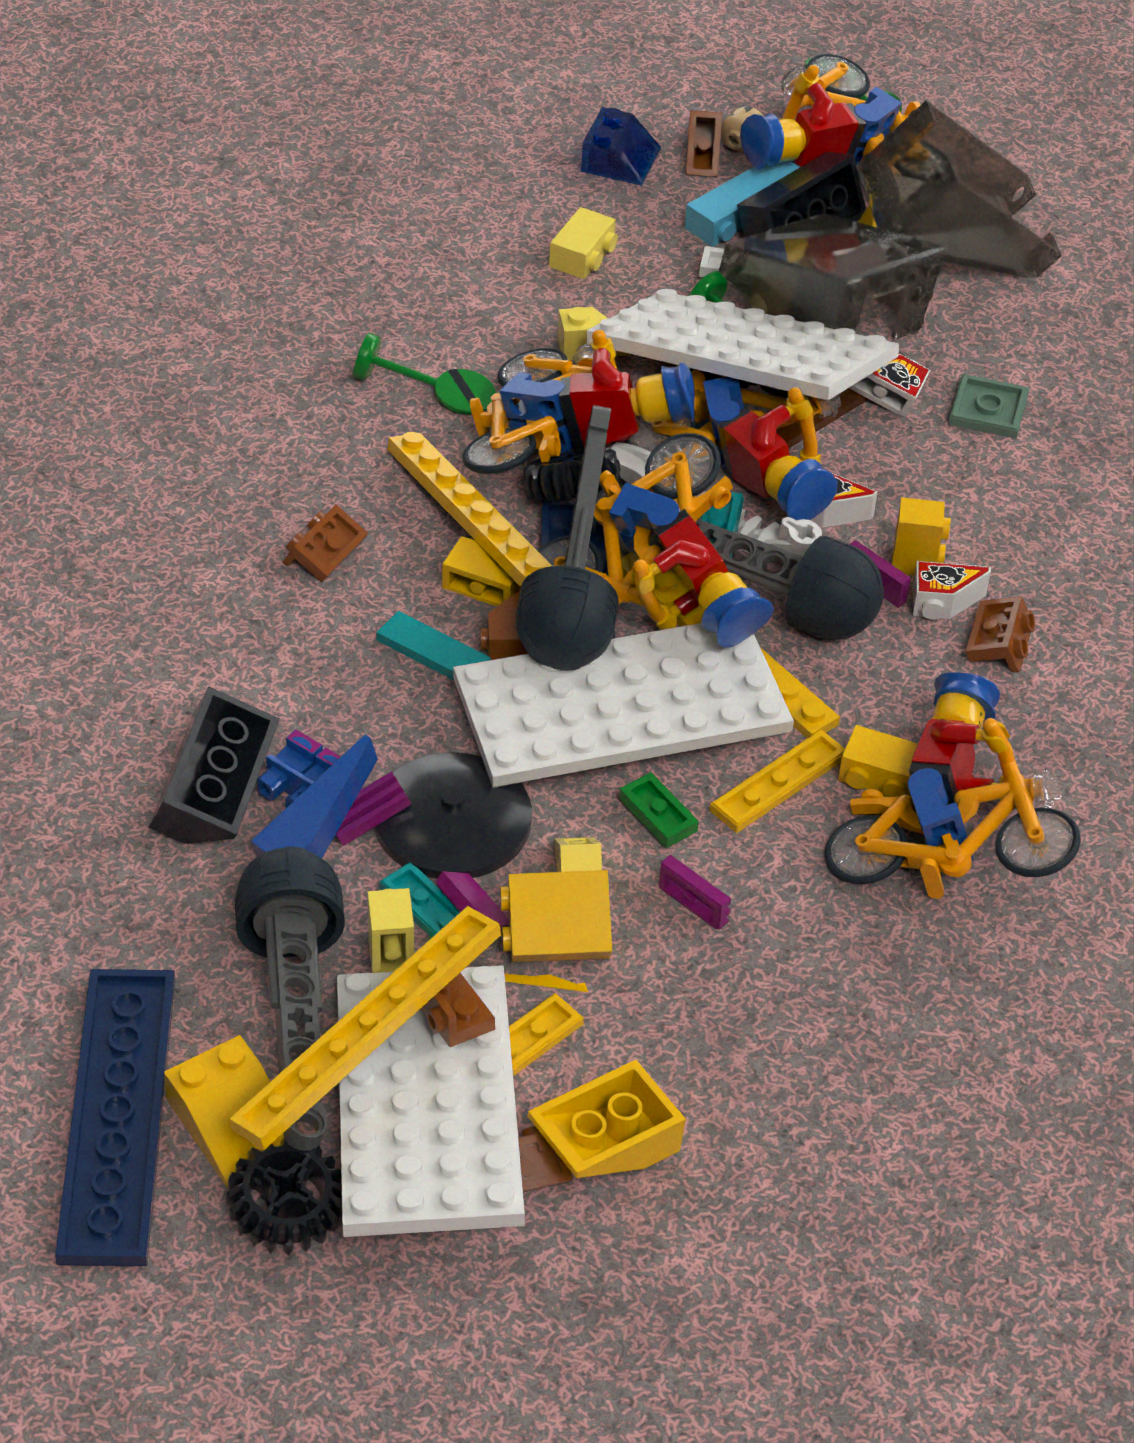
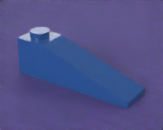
M365 734L251 840L257 856L266 851L294 846L305 848L323 858L378 760L369 736Z

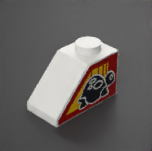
M898 354L897 358L849 388L896 414L906 416L931 370L902 354Z
M832 473L838 481L837 493L831 504L810 521L820 527H828L871 520L874 516L877 491Z
M917 561L913 580V616L925 617L930 620L939 618L950 619L986 596L991 567Z

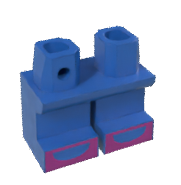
M295 729L286 737V747L276 756L272 754L266 756L267 770L257 780L258 792L269 801L276 799L283 791L288 793L289 796L285 799L287 808L341 756L327 747L323 749L322 744Z

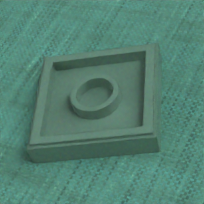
M962 374L948 424L1017 439L1030 388Z

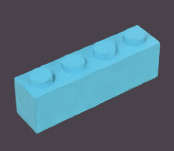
M792 161L778 162L775 166L771 167L765 166L761 170L754 167L688 203L686 206L685 229L711 247L722 241H729L734 234L743 230L737 204L800 167Z

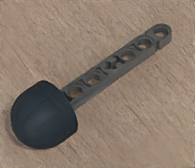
M598 405L592 406L564 566L545 567L528 575L521 585L516 611L517 634L529 655L542 665L563 671L580 669V667L593 662L605 652L614 634L619 604L618 595L614 587L603 577L585 569L611 408Z
M603 490L597 494L596 503L601 498L606 497ZM700 519L696 522L707 539L714 540V544H711L722 557L728 572L735 573L740 578L788 596L786 621L793 628L823 639H846L866 629L880 611L884 595L880 571L874 561L857 547L822 535L813 541L802 557ZM739 549L747 550L750 553V556L743 561H734L730 558V555ZM769 562H779L783 565L782 570L775 574L766 573L763 567Z
M294 846L266 851L252 860L241 876L235 897L238 938L250 951L267 958L270 1007L275 1008L279 1074L293 1062L289 1054L293 1052L303 1053L320 1038L319 1012H322L323 1009L318 954L334 945L342 935L345 927L342 888L335 871L328 862L305 848ZM299 956L303 963L292 964L286 961L284 957ZM297 986L306 995L303 997L292 996L285 990V987ZM296 1022H299V1026L303 1028L301 1036L295 1037L297 1033ZM323 1097L296 1121L311 1124L315 1128L316 1133L310 1135L302 1134L293 1124L283 1133L285 1140L290 1146L298 1150L307 1151L316 1148L321 1143L327 1126L326 1105L321 1103Z

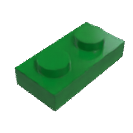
M652 772L619 789L620 801L665 848L698 832L699 821Z

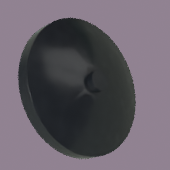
M459 752L435 753L407 762L393 772L410 800L411 805L374 827L377 840L383 850L402 867L411 862L424 875L434 879H438L442 871L468 873L472 878H477L502 868L520 853L531 831L532 807L528 793L521 782L492 787L481 756Z

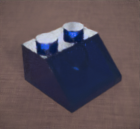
M602 107L582 143L581 172L642 186L661 150V146L633 113L624 112L617 108Z

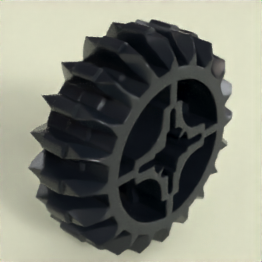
M605 448L601 473L606 470L610 471L619 483L621 480V467L616 451ZM584 449L560 453V456L550 457L549 462L542 463L541 459L538 458L527 464L523 468L525 475L523 479L529 497L541 502L576 498ZM599 483V486H598V492H597V493H599L601 490H603L602 487H601V485H600V483Z
M283 1138L280 1146L275 1147L273 1144H270L263 1152L251 1147L250 1151H248L247 1159L239 1158L236 1163L235 1172H231L229 1176V1191L226 1193V1203L230 1206V1219L232 1222H238L240 1236L251 1233L253 1246H256L263 1240L267 1241V1249L271 1254L276 1249L277 1244H282L289 1256L293 1251L295 1243H299L301 1248L307 1252L311 1247V1237L318 1243L323 1244L326 1240L327 1231L335 1232L338 1228V1218H342L341 1169H335L333 1155L322 1158L320 1145L312 1150L302 1151L290 1146L285 1138ZM308 1180L319 1190L322 1196L321 1201L315 1199L313 1192L306 1188ZM253 1189L261 1193V1199L267 1202V1209L265 1211L254 1201L251 1195Z

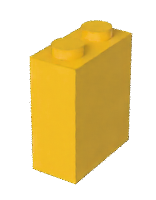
M608 870L509 874L507 886H500L501 911H509V927H502L503 952L511 951V963L610 959L612 954Z

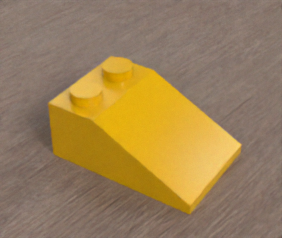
M241 1035L164 1071L168 1103L228 1190L229 1176L231 1172H235L236 1163L239 1158L247 1159L248 1151H250L251 1147L263 1152L261 1148L234 1132L229 1118L270 1083L262 1064ZM280 1135L272 1144L275 1147L280 1146L284 1135Z
M633 1060L529 1110L527 1116L576 1178L645 1169L679 1152L686 1118L637 1060Z

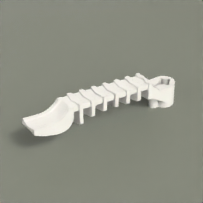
M616 442L610 448L616 451L617 459L620 462V477L632 484L645 476V465L651 453L650 451ZM658 456L654 461L652 471L663 465ZM676 484L667 489V491L677 492ZM742 509L737 531L802 557L813 541L822 536L821 528L816 523L805 519L796 521L789 517L783 518L781 525L773 522L762 530L760 529L761 517L755 516L748 521L743 520L744 509ZM739 549L740 551H745L748 554H750L747 550Z

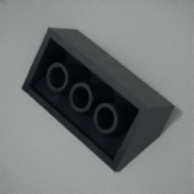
M825 152L737 204L744 235L761 254L796 259L860 220L866 210L854 154Z
M208 686L193 713L148 828L184 844L235 839L280 718Z

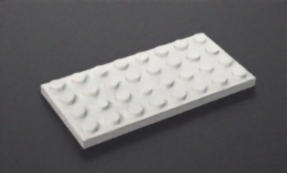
M673 289L658 290L653 296L639 300L636 305L620 310L619 314L609 319H603L600 324L587 330V344H591L593 332L599 329L605 332L607 338H611L614 349L617 351L676 365L685 363L689 368L786 391L797 387L803 395L824 400H830L898 357L899 343L886 341V338L880 335L863 336L855 334V331L849 328H827L821 322L810 321L805 323L794 320V317L790 315L773 316L764 314V310L758 308L742 309L735 307V304L731 302H710L700 295L683 296L677 294V291Z
M702 623L611 639L609 646L600 657L576 670L563 671L553 669L538 663L529 654L453 667V678L492 787L793 731L794 720L755 635L753 634L733 647L724 648L717 643L716 633L708 632L703 628Z
M504 965L466 967L461 971V974L495 1017L494 1031L449 1047L439 1033L434 1034L432 1032L426 1015L420 1008L339 1082L344 1237L525 1226ZM393 972L337 975L338 1021Z

